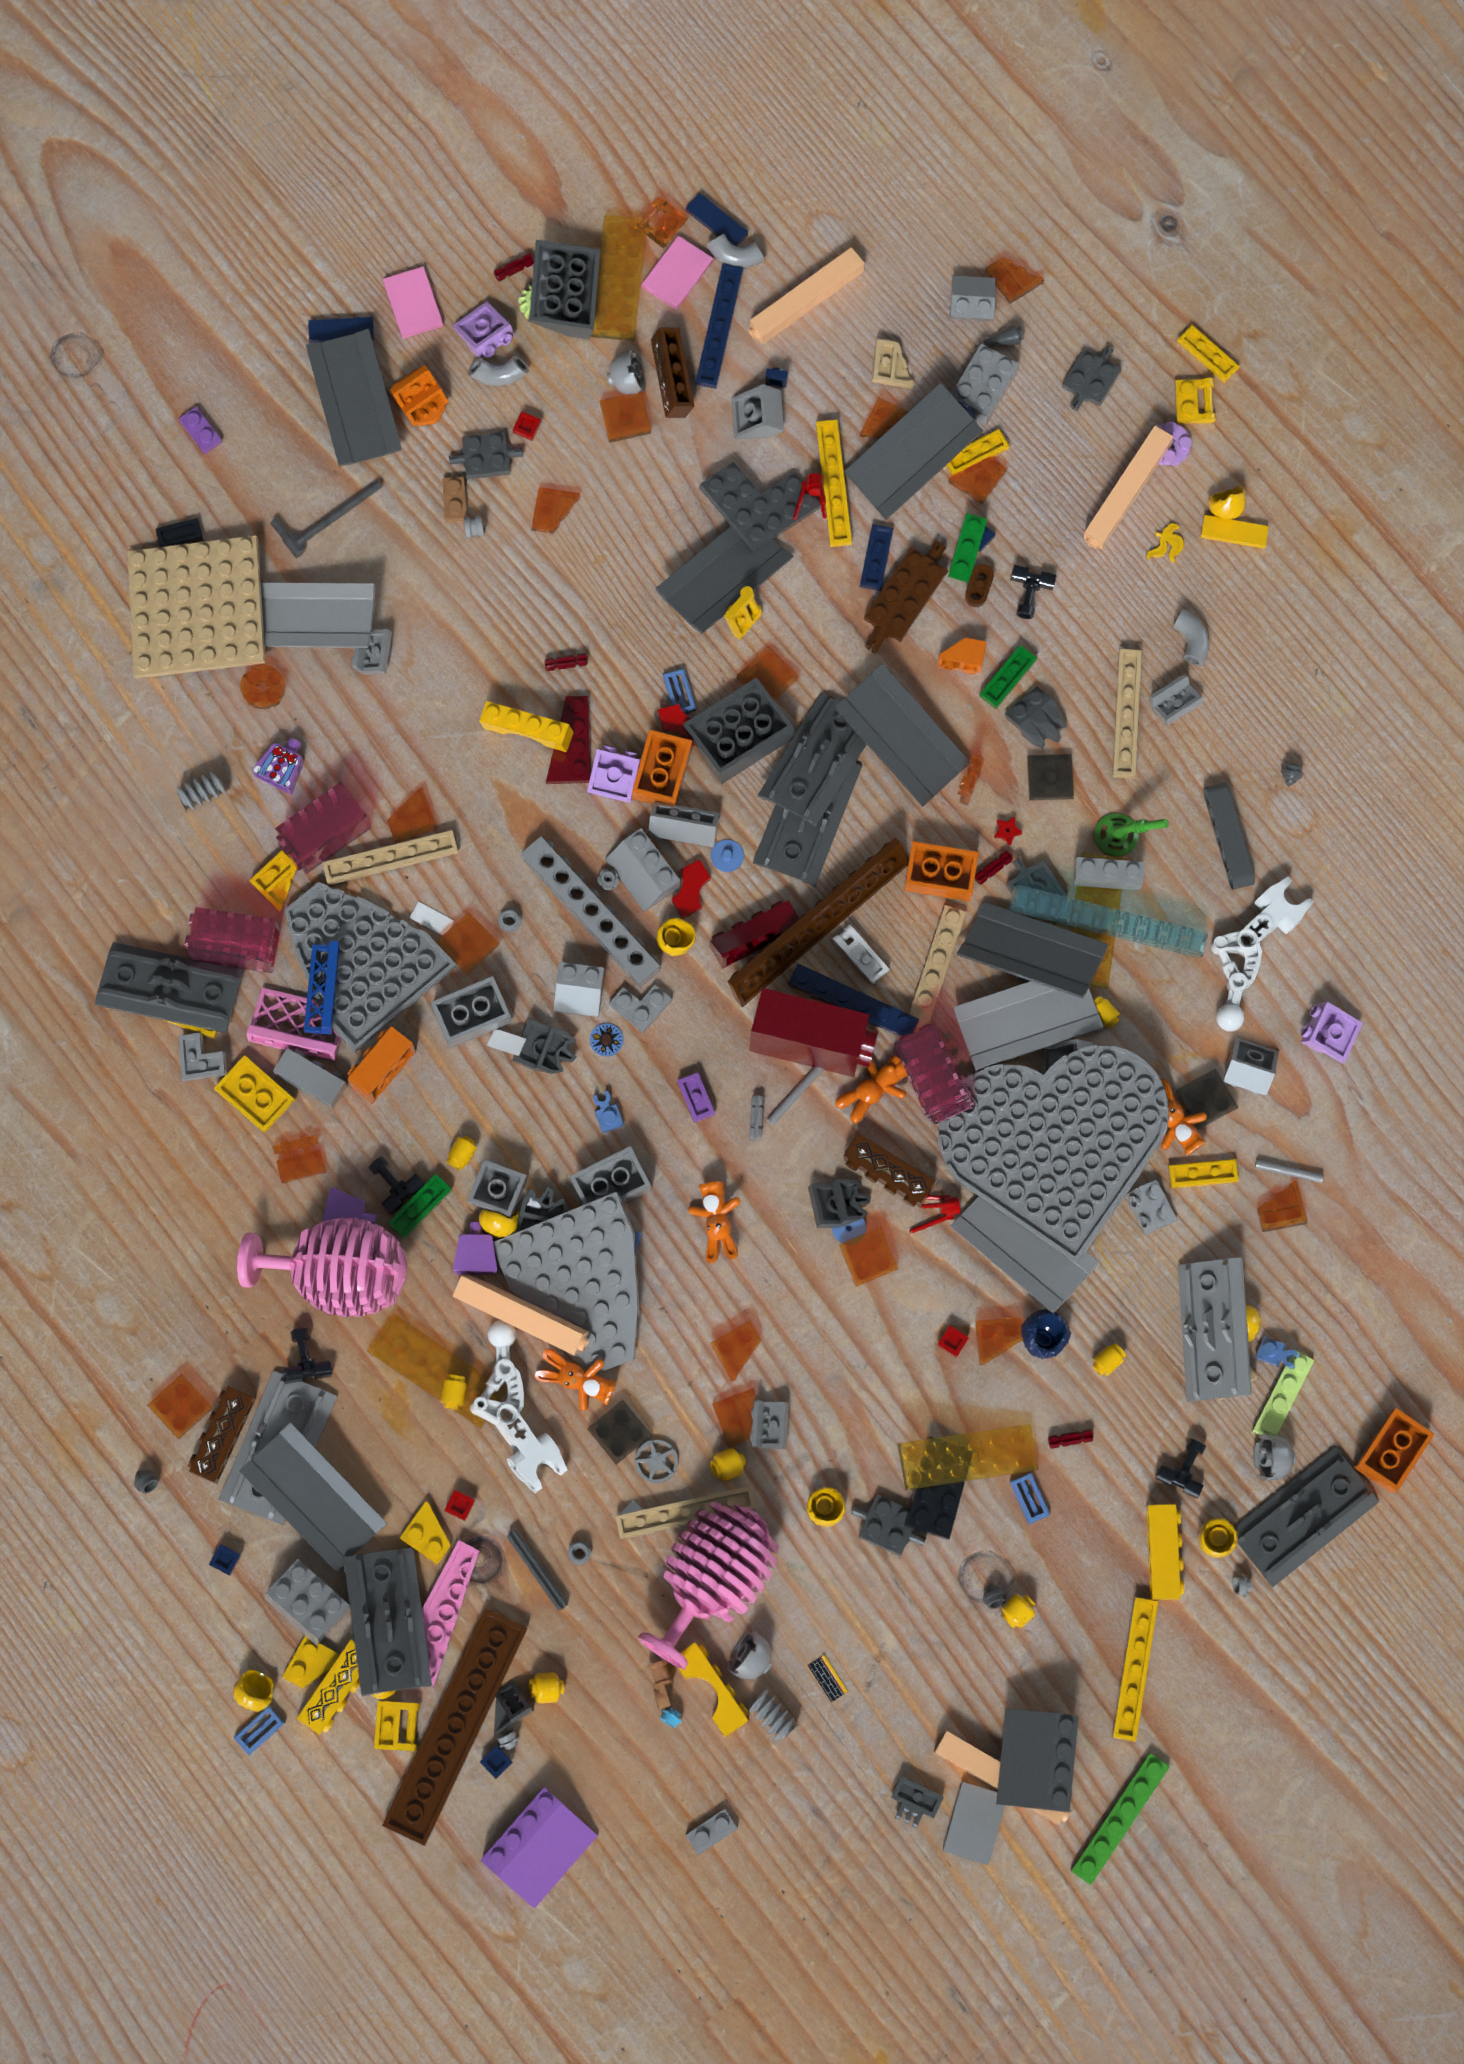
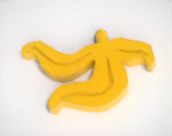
M1171 523L1162 533H1155L1156 536L1161 537L1159 541L1160 546L1148 551L1147 560L1151 557L1164 556L1167 552L1168 543L1172 547L1168 555L1169 560L1172 563L1175 562V557L1181 553L1184 547L1182 537L1173 534L1174 529L1178 530L1180 528L1177 524Z

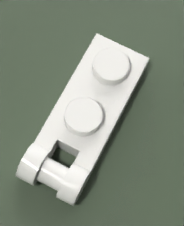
M848 924L843 928L844 931L841 934H836L831 939L873 985L888 973L890 969L856 930ZM851 938L853 942L848 946L845 941Z

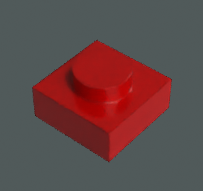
M521 411L513 428V433L533 441L542 423L541 419Z
M949 1326L937 1346L957 1358L969 1337Z
M454 1490L444 1511L466 1522L476 1500Z

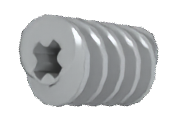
M209 771V779L201 775V783L194 778L193 786L186 782L185 790L180 786L176 787L177 794L186 813V806L195 810V802L203 806V798L210 803L211 795L216 799L219 798V791L227 795L219 776L215 775L212 771Z
M766 1689L751 1703L749 1713L758 1712L755 1720L764 1719L761 1727L770 1726L768 1735L777 1733L774 1741L778 1742L788 1736L799 1724L791 1725L794 1717L785 1719L788 1711L779 1712L781 1703L773 1705L775 1696L767 1698L766 1695L769 1689Z

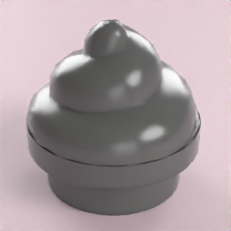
M1285 763L1284 768H1281L1282 777L1286 780L1285 782L1288 786L1302 778L1303 772L1301 771L1303 766Z
M148 1470L137 1471L134 1481L136 1489L144 1494L153 1491L158 1485L155 1473Z
M988 1584L983 1594V1602L989 1609L999 1608L1006 1602V1594L998 1586Z

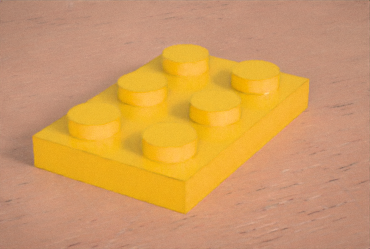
M245 1055L227 1073L228 1075H225L214 1087L217 1093L264 1134L295 1102V1099Z

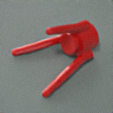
M811 473L806 477V482L801 483V492L793 515L794 520L798 517L806 491L811 496H819L822 516L824 519L827 518L824 478L819 473Z
M928 1195L926 1200H939V1203L922 1204L921 1208H939L940 1213L945 1215L912 1228L909 1232L912 1234L943 1221L953 1220L954 1215L960 1214L958 1197Z

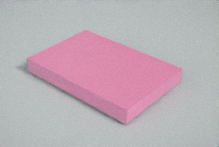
M677 236L641 286L647 292L675 310H678L710 267L713 258L680 236Z
M424 266L383 279L402 339L443 327Z

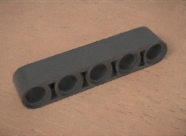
M1227 783L1204 787L1205 802L1231 889L1235 890L1255 885L1254 873Z

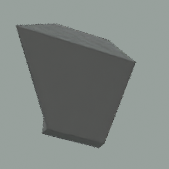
M514 1680L501 1688L496 1695L494 1737L533 1712Z

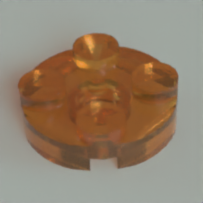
M260 664L252 667L250 671L242 676L240 690L249 706L257 709H269L280 704L285 693V682L282 675L274 667ZM261 682H265L266 686H269L264 692L257 689V686H261Z

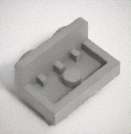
M388 629L371 630L369 648H355L352 657L353 668L363 675L386 674L392 632Z
M1184 674L1174 679L1162 689L1155 691L1150 696L1152 711L1168 726L1201 705L1203 698L1190 685L1188 676Z
M1157 1180L1139 1186L1126 1195L1129 1205L1145 1235H1149L1155 1230L1177 1221Z
M754 1401V1406L751 1410L753 1429L750 1432V1440L753 1447L759 1449L787 1448L789 1403Z

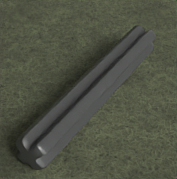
M518 1530L510 1532L507 1538L557 1610L564 1609L568 1605L567 1600Z

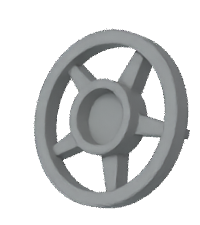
M651 1440L644 1443L638 1449L635 1456V1467L638 1474L645 1481L655 1484L663 1483L675 1474L678 1467V1456L675 1449L669 1443L662 1440ZM653 1444L665 1445L670 1450L663 1454L656 1452ZM650 1445L651 1454L647 1459H639L642 1450ZM673 1453L675 1459L672 1471L665 1465V1458ZM638 1463L648 1464V1467L651 1469L649 1478L641 1472ZM663 1469L670 1473L663 1479H652L656 1471Z

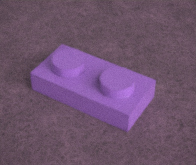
M197 407L179 418L181 425L204 455L222 443L221 438Z
M698 1072L677 1080L694 1123L715 1115Z

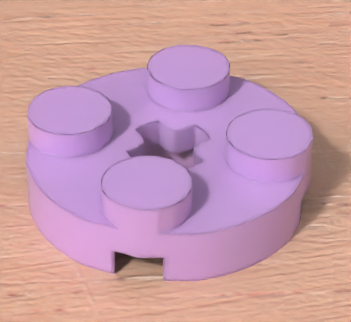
M1172 421L1157 426L1174 436V448L1170 447L1159 465L1177 466L1184 462L1189 455L1192 444L1188 432Z

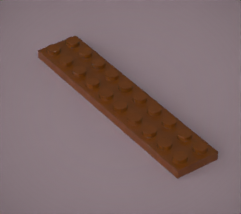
M896 837L884 844L878 853L869 857L865 864L858 870L853 871L844 882L835 886L831 893L824 899L819 900L809 912L801 915L798 921L790 928H786L775 941L767 944L764 950L756 957H752L740 971L732 974L727 982L735 1000L741 1007H744L762 991V988H766L908 866L902 843Z
M488 1609L484 1610L382 1824L383 1827L426 1846L527 1632L526 1627Z

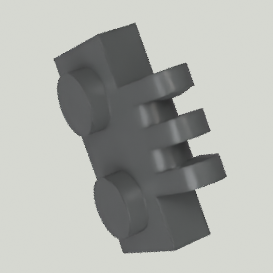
M900 1776L891 1796L892 1799L901 1802L895 1819L899 1820L903 1812H905L907 1815L903 1822L908 1824L911 1816H913L915 1819L912 1827L917 1828L923 1814L933 1819L935 1818L944 1796Z

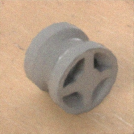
M477 515L475 518L464 517L467 539L475 535L483 537L481 515Z

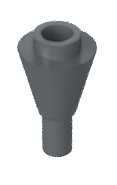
M1014 324L997 334L996 337L983 340V342L989 348L996 345H1021L1020 340H1023L1024 337L1021 327L1016 328Z

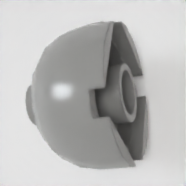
M634 351L623 352L612 359L610 372L607 373L610 385H614L619 392L626 395L643 392L646 388L645 377L641 378L640 374L642 366Z
M1260 1435L1259 1438L1262 1439L1260 1442L1255 1443L1253 1453L1254 1468H1259L1261 1473L1257 1474L1258 1478L1262 1481H1272L1286 1477L1296 1461V1454L1290 1443L1279 1435Z
M751 1631L752 1635L746 1633L739 1640L732 1651L733 1654H736L733 1662L731 1660L728 1661V1671L742 1679H755L762 1673L766 1674L772 1665L770 1661L771 1647L761 1635L754 1631Z

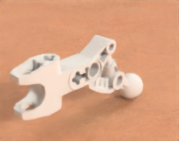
M1288 876L1268 888L1255 901L1254 904L1262 912L1244 929L1218 936L1211 945V951L1214 954H1219L1224 964L1222 969L1228 980L1226 985L1229 991L1227 1002L1218 1009L1216 1014L1218 1025L1225 1031H1236L1244 1023V1012L1239 1006L1243 991L1252 985L1258 973L1262 956L1260 943L1277 927L1287 935L1299 924L1304 914L1314 903L1310 898L1299 905H1291L1286 901L1284 891L1292 882ZM1263 924L1265 928H1262L1256 934L1254 931L1257 929L1258 925L1261 926ZM1241 938H1248L1251 941V945H1244L1241 942ZM1239 953L1244 956L1245 963L1242 973L1239 972L1235 962H1231L1228 954Z
M497 1320L490 1325L487 1333L489 1342L496 1347V1364L493 1366L492 1375L486 1382V1389L480 1397L471 1403L470 1410L473 1414L491 1422L498 1428L515 1452L507 1458L510 1468L518 1479L531 1491L537 1493L542 1489L541 1482L536 1473L538 1465L547 1464L559 1475L565 1473L567 1467L562 1459L559 1448L547 1433H543L536 1438L520 1415L524 1407L523 1384L520 1372L510 1361L509 1346L516 1339V1330L514 1326L502 1320ZM505 1381L507 1385L506 1401L497 1402L490 1400L489 1398L493 1392H497ZM501 1411H505L509 1414V1421H504L501 1418ZM514 1422L516 1425L509 1429L508 1427ZM521 1432L522 1436L516 1438L515 1434Z

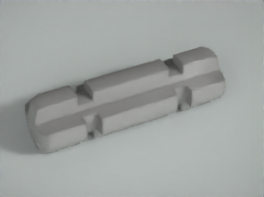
M753 1095L751 1100V1106L753 1107H751L749 1138L753 1140L761 1139L762 1129L760 1128L762 1127L764 1097L761 1095Z

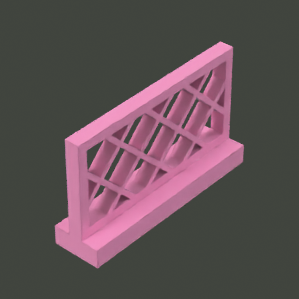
M266 988L261 989L251 1025L248 1026L247 1030L248 1042L282 1050L288 1048L293 1051L297 1049L305 1055L336 1062L341 1038L334 1030L333 1032L336 1035L334 1043L324 1041L321 1036L323 1034L315 1033L310 1037L303 1036L299 1030L304 1028L305 1022L296 1026L292 1017L301 1012L304 1015L306 1014L307 998ZM265 995L275 997L278 1003L266 1008L263 1003ZM312 999L314 1005L318 1007L316 1000ZM291 1001L297 1002L300 1008L288 1013L284 1005ZM281 1007L286 1016L275 1021L270 1012ZM267 1014L272 1023L265 1027L258 1026V1019ZM319 1015L310 1019V1025L316 1027L314 1022L322 1018ZM289 1019L293 1029L287 1032L281 1031L278 1025Z

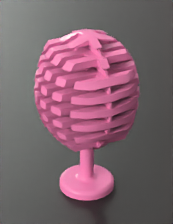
M350 1217L323 1221L316 1224V1226H311L302 1231L292 1256L263 1254V1245L259 1235L247 1232L241 1240L237 1258L238 1279L242 1287L251 1288L255 1286L260 1278L262 1268L290 1270L292 1283L307 1302L320 1311L324 1310L328 1314L335 1316L337 1314L341 1317L352 1315L353 1317H361L366 1314H374L381 1311L382 1308H388L396 1303L397 1295L399 1296L408 1271L406 1253L399 1241L390 1232L378 1224L374 1225L371 1221Z
M714 1501L709 1504L715 1511L714 1514L699 1509L694 1516L701 1524L697 1520L690 1519L686 1524V1528L690 1532L681 1531L678 1536L681 1543L674 1542L670 1550L677 1558L671 1555L666 1557L665 1564L674 1572V1575L670 1571L665 1570L664 1579L674 1588V1597L683 1608L662 1639L648 1632H641L637 1639L655 1654L682 1670H685L688 1661L680 1652L674 1649V1646L693 1617L710 1620L708 1618L710 1617L709 1615H714L729 1623L734 1620L728 1613L729 1610L743 1615L749 1608L741 1600L747 1604H753L758 1598L753 1592L761 1593L765 1588V1584L761 1580L769 1581L773 1574L767 1567L776 1568L778 1560L769 1551L777 1554L779 1546L769 1536V1527L765 1521L750 1508L733 1504L735 1507H732L734 1510H731Z

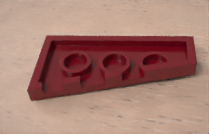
M566 696L560 722L569 724L574 733L567 752L553 749L546 784L589 783L588 696Z

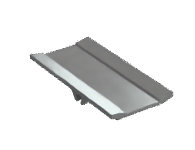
M261 583L265 647L369 648L375 601L374 583Z
M1030 981L953 1007L975 1071L1104 1028L1089 988L1082 999Z
M979 1196L950 1225L955 1232L1052 1313L1068 1299L1099 1263L1087 1252L1078 1264Z
M1241 1257L1178 1265L1187 1402L1252 1396L1243 1259Z
M273 1371L219 1500L284 1525L286 1519L239 1470L290 1422L316 1448L337 1396L302 1381L285 1384L283 1374Z

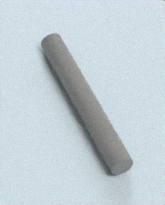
M1256 1160L1255 1164L1256 1169L1322 1183L1324 1174Z

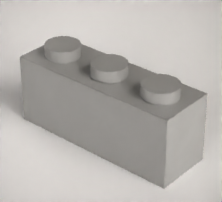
M654 802L650 814L648 836L714 847L720 813Z
M1077 857L1074 863L1073 885L1140 890L1143 885L1144 862Z
M287 1048L273 1070L275 1076L333 1109L347 1088L345 1081H343L345 1078L335 1071L331 1074L324 1070L325 1066L316 1060L310 1062L305 1059L306 1055L297 1049L292 1051Z

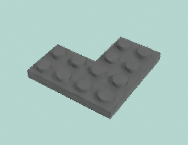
M734 462L702 482L699 486V489L753 553L821 507L816 497L809 495V492L806 491L798 517L794 520L793 515L802 483L795 473H792L760 494Z

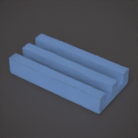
M684 668L663 674L671 706L677 704L669 682L670 677L673 679L681 710L684 714L690 711L695 712L696 706ZM677 675H681L690 706L686 707Z
M1031 1472L1010 1481V1485L1028 1525L1050 1516ZM1024 1480H1029L1043 1511L1042 1514H1039ZM1017 1483H1020L1035 1516L1031 1518Z
M269 1705L233 1738L250 1756L280 1729L285 1722ZM270 1713L271 1717L243 1742L241 1738ZM274 1720L278 1722L250 1748L247 1746Z

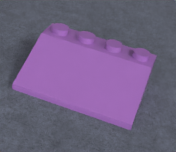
M544 1787L480 1861L535 1909L598 1835Z

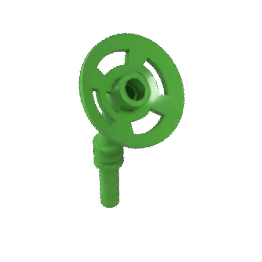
M1109 814L1097 823L1094 832L1095 842L1099 849L1107 855L1115 857L1124 856L1136 847L1139 833H1145L1151 829L1167 828L1169 821L1167 819L1151 821L1140 819L1133 821L1124 814ZM1111 819H1122L1126 821V823L1122 821H1112ZM1104 824L1108 828L1106 830V838L1101 839L1100 832ZM1133 832V840L1130 844L1127 841L1128 833ZM1108 844L1111 845V846H1114V847H1121V846H1122L1123 849L1115 850V849H1111V848H1109V847H1107V846H1108Z

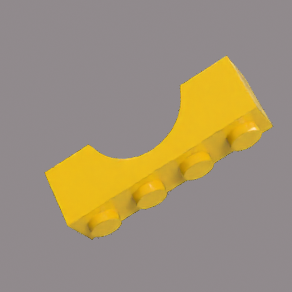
M486 701L479 720L486 730L503 735L507 733L522 735L538 741L546 747L567 752L574 733L567 723Z
M694 1642L680 1652L688 1661L685 1670L678 1668L685 1679L701 1678L708 1681L714 1687L718 1696V1706L712 1719L723 1736L726 1738L748 1722L746 1717L750 1714L742 1703L739 1705L733 1698L736 1693L729 1683L723 1684L720 1679L723 1674L717 1665H710L706 1659L710 1655L702 1644L697 1646Z

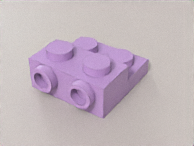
M485 302L453 325L454 331L467 343L468 348L478 358L482 359L484 357H491L495 349L501 345H508L512 341V337L515 336L511 325L488 302Z
M603 745V749L598 748L587 792L630 803L641 758L637 757L638 753L625 750L624 754L618 753L615 747Z
M1319 1002L1311 1008L1310 1016L1312 1018L1309 1024H1306L1301 1030V1036H1303L1301 1043L1318 1053L1323 1052L1336 1061L1345 1063L1363 1023L1329 1002Z

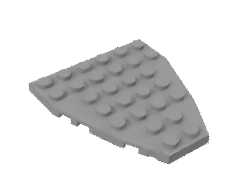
M317 882L284 910L296 956L308 983L312 944L329 946L330 941H339L340 951L332 1029L354 1053L456 968V963L425 931L408 925V922L393 917L388 911L358 896L355 898L345 894L342 890L331 889L326 884ZM317 951L316 959L321 965L328 960L329 952ZM323 971L314 976V981L319 986L326 982V975ZM320 992L314 996L318 1007L324 1003V996Z
M618 1192L493 1242L494 1251L506 1282L517 1297L589 1331L587 1336L589 1343L583 1352L581 1351L576 1355L566 1352L581 1367L587 1370L597 1359H603L604 1366L596 1373L598 1374L636 1358L635 1342L638 1332L636 1329L637 1317L639 1315L638 1278H636L635 1233Z

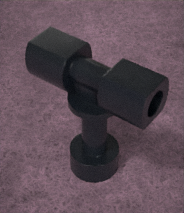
M1014 564L1010 580L1023 583V588L1026 589L1023 604L1018 605L1016 615L1023 619H1033L1035 608L1031 605L1034 592L1039 591L1040 588L1053 590L1057 575L1043 571L1041 574L1028 572L1029 568Z
M381 1156L369 1166V1169L374 1175L379 1173L391 1186L389 1191L391 1195L381 1204L392 1215L403 1205L402 1201L411 1193L415 1195L425 1183L417 1174H414L406 1182L404 1180L398 1182L386 1168L388 1162Z
M298 1328L290 1332L292 1342H297L300 1361L296 1363L297 1366L284 1368L285 1384L301 1382L303 1378L314 1376L315 1379L331 1377L332 1367L330 1361L315 1363V1359L309 1358L306 1340L310 1339L309 1329Z
M1189 1438L1186 1445L1189 1451L1181 1468L1176 1467L1173 1471L1161 1465L1155 1479L1169 1486L1172 1483L1182 1488L1183 1493L1198 1499L1204 1485L1192 1480L1193 1475L1189 1472L1197 1454L1203 1455L1206 1445Z

